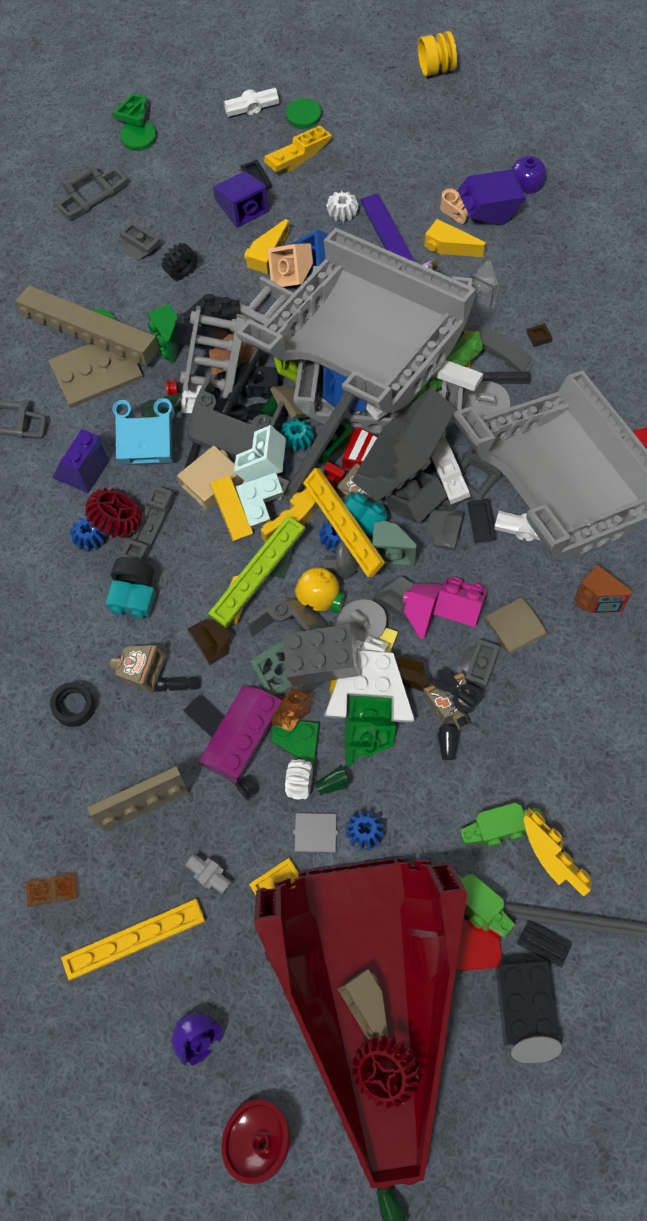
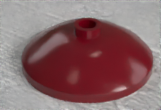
M266 1100L249 1101L232 1114L225 1126L221 1143L223 1162L232 1177L242 1183L255 1185L269 1180L280 1170L286 1160L290 1147V1127L285 1114L278 1106Z

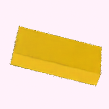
M288 858L249 883L256 895V890L275 888L274 883L285 878H290L291 882L295 881L298 878V871Z

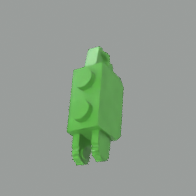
M512 803L479 813L474 824L460 830L463 844L481 843L482 846L488 845L489 848L501 845L502 840L510 838L511 841H516L524 838V834L527 833L523 819L526 810H523L521 805ZM537 807L533 809L530 808L533 812L537 811L541 815L543 813Z
M458 874L466 888L465 914L469 917L470 922L478 929L482 928L486 932L491 929L503 938H506L514 929L515 924L503 912L504 900L474 874L466 875L464 878Z

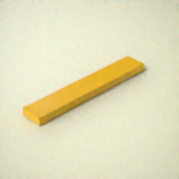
M314 468L303 484L366 576L373 577L384 565L385 561L320 468Z
M198 900L189 901L61 957L68 980L72 981L206 922Z

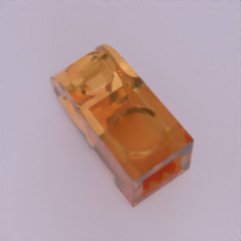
M292 688L276 708L272 717V724L290 732L295 727L296 722L302 716H306L309 713V695ZM296 697L301 699L300 703L296 702Z

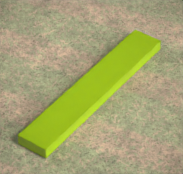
M287 516L208 615L227 628L305 531V526Z

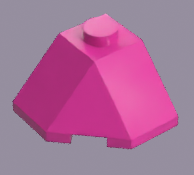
M413 584L410 591L406 590L402 601V603L406 604L404 613L419 638L424 639L431 623L429 620L432 619L438 594L442 587L440 584Z

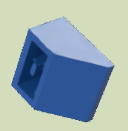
M324 366L323 399L333 407H336L345 392L342 389V384L348 377ZM355 397L349 409L365 411L367 403Z

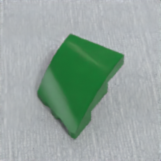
M348 695L344 739L345 762L347 766L353 765L352 760L363 755L369 758L379 751L393 747L396 725L390 719L392 698Z

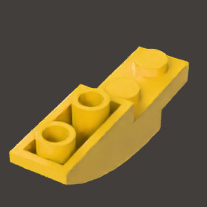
M317 126L293 137L292 144L266 155L264 163L275 172L284 168L290 172L317 154L330 141L332 135L322 126Z
M308 489L294 494L291 500H289L290 509L284 510L278 518L268 521L263 525L260 530L265 543L287 516H290L304 526L314 515L319 505Z
M528 808L523 818L525 829L540 863L558 885L567 880L580 894L585 896L591 891L592 881L590 875L584 869H579L573 864L574 861L568 853L561 852L564 843L562 835L556 829H551L545 823V819L537 811L533 812Z

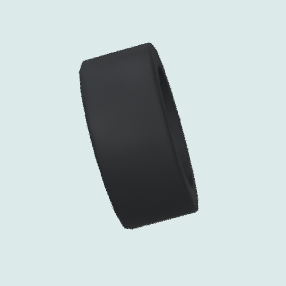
M120 557L114 563L111 577L114 581L150 587L155 572L149 564L131 557Z
M68 682L59 686L53 692L50 699V708L55 718L62 725L78 727L92 718L95 711V701L89 689L83 684ZM71 693L81 694L86 701L84 709L75 716L64 715L60 710L62 699Z

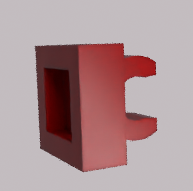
M327 462L324 467L325 476L333 488L337 482L340 483L346 476L345 470L330 462Z

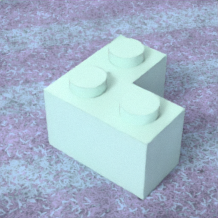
M271 425L255 431L252 449L236 455L234 472L246 482L275 472L276 474L281 473L286 438Z
M276 472L236 486L251 529L261 527L268 521H271L265 503L284 496Z

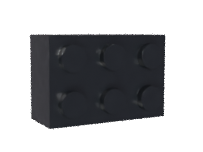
M205 294L175 321L178 343L190 345L193 329L190 317L191 311H196V306H200V315L232 321V319H236L237 314H241L239 300ZM198 323L196 335L223 340L232 331L227 328ZM195 343V347L213 350L215 348L213 346Z
M548 962L498 965L496 967V978L504 1046H513L520 1040L533 1036H548L558 1041Z

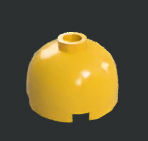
M314 567L305 571L298 579L295 594L304 606L308 604L314 607L313 610L325 611L331 608V603L339 593L340 587L337 578L332 572L321 567Z

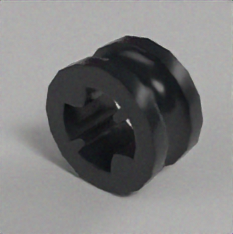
M243 777L241 783L234 785L248 801L250 799L249 796L251 794L255 795L256 791Z

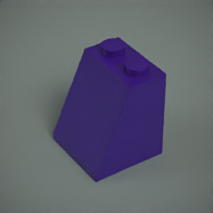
M513 170L468 176L458 189V193L470 218L499 225H505L526 200V196Z
M246 171L213 186L215 200L236 228L269 212L265 184Z
M81 429L61 459L53 479L89 494L109 462L100 436Z

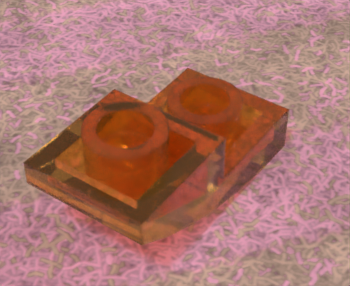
M74 874L52 876L50 879L26 881L27 907L76 899Z

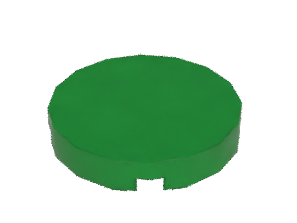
M299 98L287 106L286 119L291 126L295 125V128L308 129L314 127L318 120L320 121L321 108L312 99Z
M144 121L142 126L127 123L120 132L121 142L125 148L131 151L149 149L155 143V128L147 121Z

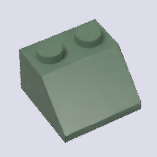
M388 521L374 522L372 544L385 561L384 565L414 567L416 543L396 523Z

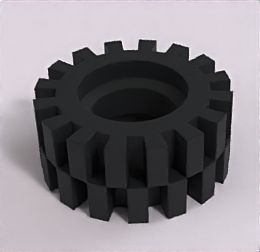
M179 243L178 246L176 244L173 245L174 248L171 249L170 247L168 249L170 252L165 253V258H162V268L176 281L179 278L180 280L184 279V276H189V273L192 274L194 272L192 269L197 267L198 256L186 243Z

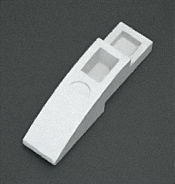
M444 436L437 443L439 448L431 456V459L450 504H454L471 496L453 452Z

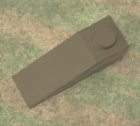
M368 969L350 979L337 990L368 1040L375 1035L379 1038L383 1034L388 1038L382 990L379 987V980Z

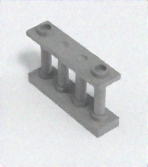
M261 276V292L249 306L240 303L241 315H245V323L250 319L264 325L288 300L293 292L281 287L273 280H268ZM268 295L277 299L265 315L255 311Z
M196 306V311H191L190 323L193 324L186 371H181L180 383L183 384V390L186 391L188 383L203 385L206 377L190 375L191 363L221 368L223 371H226L225 379H212V387L223 391V398H226L233 389L241 340L237 337L236 332L245 324V315L237 314L236 319L230 321L200 315V306ZM198 323L230 329L233 332V337L226 341L196 335ZM195 343L227 349L226 351L230 352L229 359L223 361L193 355Z

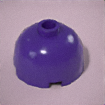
M525 156L514 163L511 170L514 171L523 192H526L525 194L536 193L544 187L547 170L540 159L533 156Z
M195 1013L184 1016L176 1023L171 1039L172 1048L183 1065H186L188 1062L191 1066L205 1060L213 1051L207 1049L216 1040L220 1042L223 1033L222 1028L213 1018L206 1014Z

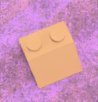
M311 243L292 244L267 249L271 280L281 287L303 283L313 264Z

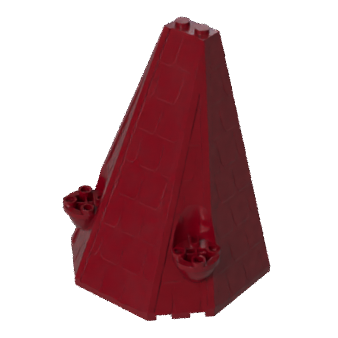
M391 858L306 870L298 873V878L291 882L290 878H285L275 882V888L256 890L254 923L255 929L265 948V958L271 963V967H273L284 990L287 1001L299 1024L371 1188L386 1189L391 1187V1185H413L418 1181H424L467 901L466 888L453 865L449 862H442L441 865L432 866L431 861L418 859L414 860V865L405 862V858ZM368 969L370 973L377 977L379 987L382 990L388 1038L395 1036L397 1043L404 1041L403 1047L406 1050L412 1048L410 1055L411 1057H418L415 1065L421 1067L418 1074L421 1079L417 1085V1091L414 1095H411L412 1097L408 1102H403L398 1107L393 1104L392 1107L387 1108L384 1102L382 1105L377 1106L376 1099L374 1098L368 1101L369 1095L366 1092L361 1093L362 1086L355 1084V1080L358 1077L352 1075L355 1068L352 1065L355 1052L368 1039L337 989L359 973ZM371 1057V1068H372V1070H374L373 1065H372L373 1060H372V1057ZM399 1072V1082L402 1085V1075L401 1072Z

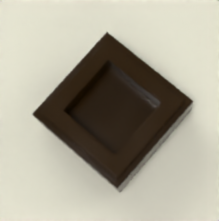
M545 323L526 330L533 347L550 343L553 340Z

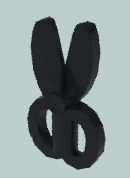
M257 403L248 407L237 404L232 408L228 416L243 422L247 421V419L253 420L256 416L260 415L259 411L265 403Z
M438 670L437 673L443 681L432 677L430 679L432 685L441 692L454 695L452 702L458 711L465 714L472 713L476 705L482 700L480 690L471 684H464L459 687L454 677L444 670ZM464 690L473 691L476 694L477 699H474ZM459 698L470 707H462L458 703L457 699Z

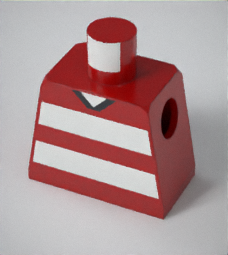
M356 427L342 457V468L351 470L356 463L361 466L377 436L360 427Z

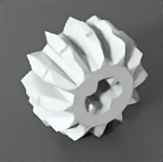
M341 190L340 193L334 192L333 196H329L327 211L330 218H334L336 222L341 219L344 223L345 219L351 221L352 217H356L358 203L355 195H351L349 191L343 193Z
M298 759L292 760L288 764L285 777V792L288 797L300 800L307 799L310 795L313 777L311 762Z

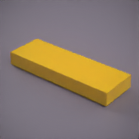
M230 475L210 482V487L232 541L234 542L252 535V529Z

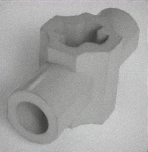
M193 854L186 863V867L195 873L194 879L208 890L213 887L224 895L230 888L232 881L223 875L224 870L213 860L207 858L204 861L198 855Z

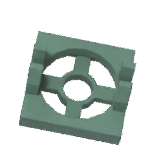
M283 640L249 661L253 667L251 670L257 676L258 682L267 693L273 696H277L292 686L286 678V669L280 675L274 672L276 665L280 663L285 665V661L279 660L276 655L278 652H284ZM270 658L273 663L271 670L263 674L264 664ZM277 677L281 678L282 683L273 684L268 682V680Z

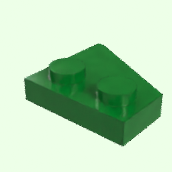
M132 93L112 113L114 119L142 126L148 107L147 96Z
M274 719L271 742L285 749L294 757L311 762L312 767H314L319 723L297 721L295 727L289 732L275 726L279 721L285 720Z

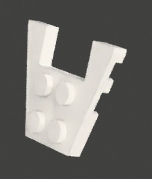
M357 650L360 676L337 679L324 717L346 718L347 695L392 698L391 721L412 723L414 717L394 654Z

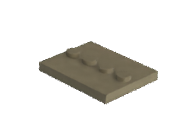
M91 343L48 360L70 408L143 379L137 363L126 357H120L111 351L103 350Z
M176 766L91 805L87 809L90 816L105 833L188 794L189 791Z

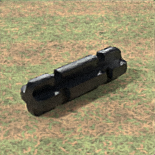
M197 676L189 677V679H186V677L168 678V680L159 678L156 683V689L159 692L166 691V689H169V691L187 690V688L197 690L200 687V680Z

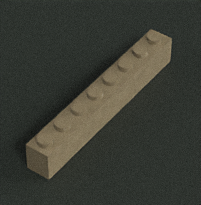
M28 285L15 300L18 311L23 317L31 318L40 324L52 327L54 330H60L71 337H77L86 343L99 346L101 349L111 351L120 357H126L135 363L147 366L159 351L156 336Z

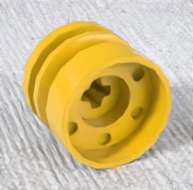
M450 31L443 32V34L438 33L435 39L432 35L419 37L418 58L424 76L438 74L439 68L442 73L447 72V70L453 71L456 69L457 51L454 37Z

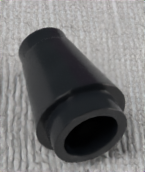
M439 727L437 737L442 760H456L460 734L457 732V727Z

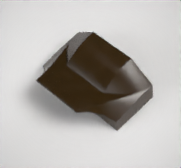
M205 619L187 629L209 665L228 655L227 646L231 634L227 628L214 619Z
M404 656L398 657L396 664L403 686L423 692L424 688L429 686V679L425 673L423 662Z

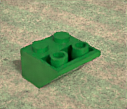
M168 303L147 313L150 321L147 325L152 333L151 335L156 336L162 357L164 359L168 358L169 362L173 364L176 361L182 344L178 343L175 321L178 317Z

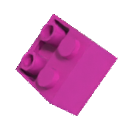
M447 577L439 591L433 614L475 627L488 589L477 583H465L457 577Z

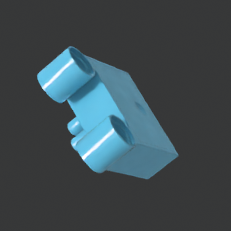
M165 398L158 399L154 404V411L157 417L134 418V411L127 401L119 400L115 402L112 410L116 417V460L120 465L173 463L172 420L175 417V411L172 403ZM162 408H169L167 413H160ZM128 409L125 415H119L121 410Z

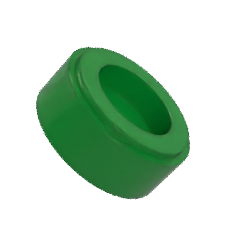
M339 592L331 603L332 612L341 613L345 593Z

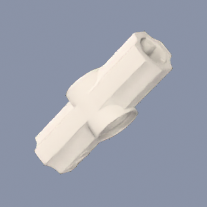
M276 88L257 93L254 90H247L241 97L224 101L228 117L245 112L252 115L253 113H259L261 108L279 104Z
M502 511L498 512L495 530L515 534L521 540L523 538L526 541L540 540L527 522V513L519 516Z

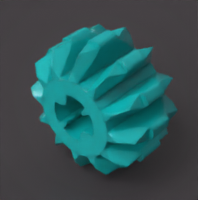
M299 418L296 421L289 419V424L283 423L282 429L279 431L286 438L285 447L287 451L293 448V451L296 453L297 449L300 448L304 452L305 446L310 447L311 441L314 439L313 428L311 425H308L306 420L300 422Z

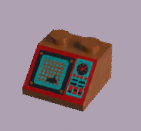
M596 565L580 583L574 601H576L580 609L587 610L590 613L622 612L633 591L599 565Z

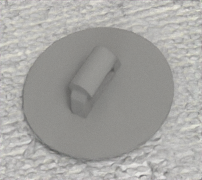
M481 381L475 391L469 389L465 391L462 398V407L464 409L473 406L479 416L483 417L510 408V397L501 385L491 381Z
M361 599L349 603L341 610L336 626L351 624L356 633V640L365 642L368 635L378 639L383 634L387 618L384 609L378 603L372 600Z

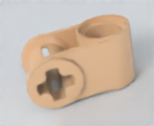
M446 189L442 192L441 211L458 223L464 224L469 214L459 193L454 189Z

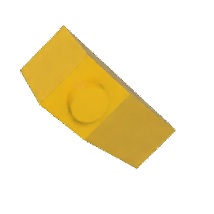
M283 220L253 241L244 255L247 268L266 274L269 273L267 249L283 246L290 233L289 220Z
M436 219L425 234L424 246L428 250L439 254L483 257L485 255L486 242Z

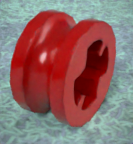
M174 379L172 382L166 380L168 398H171L172 395L178 397L177 379Z

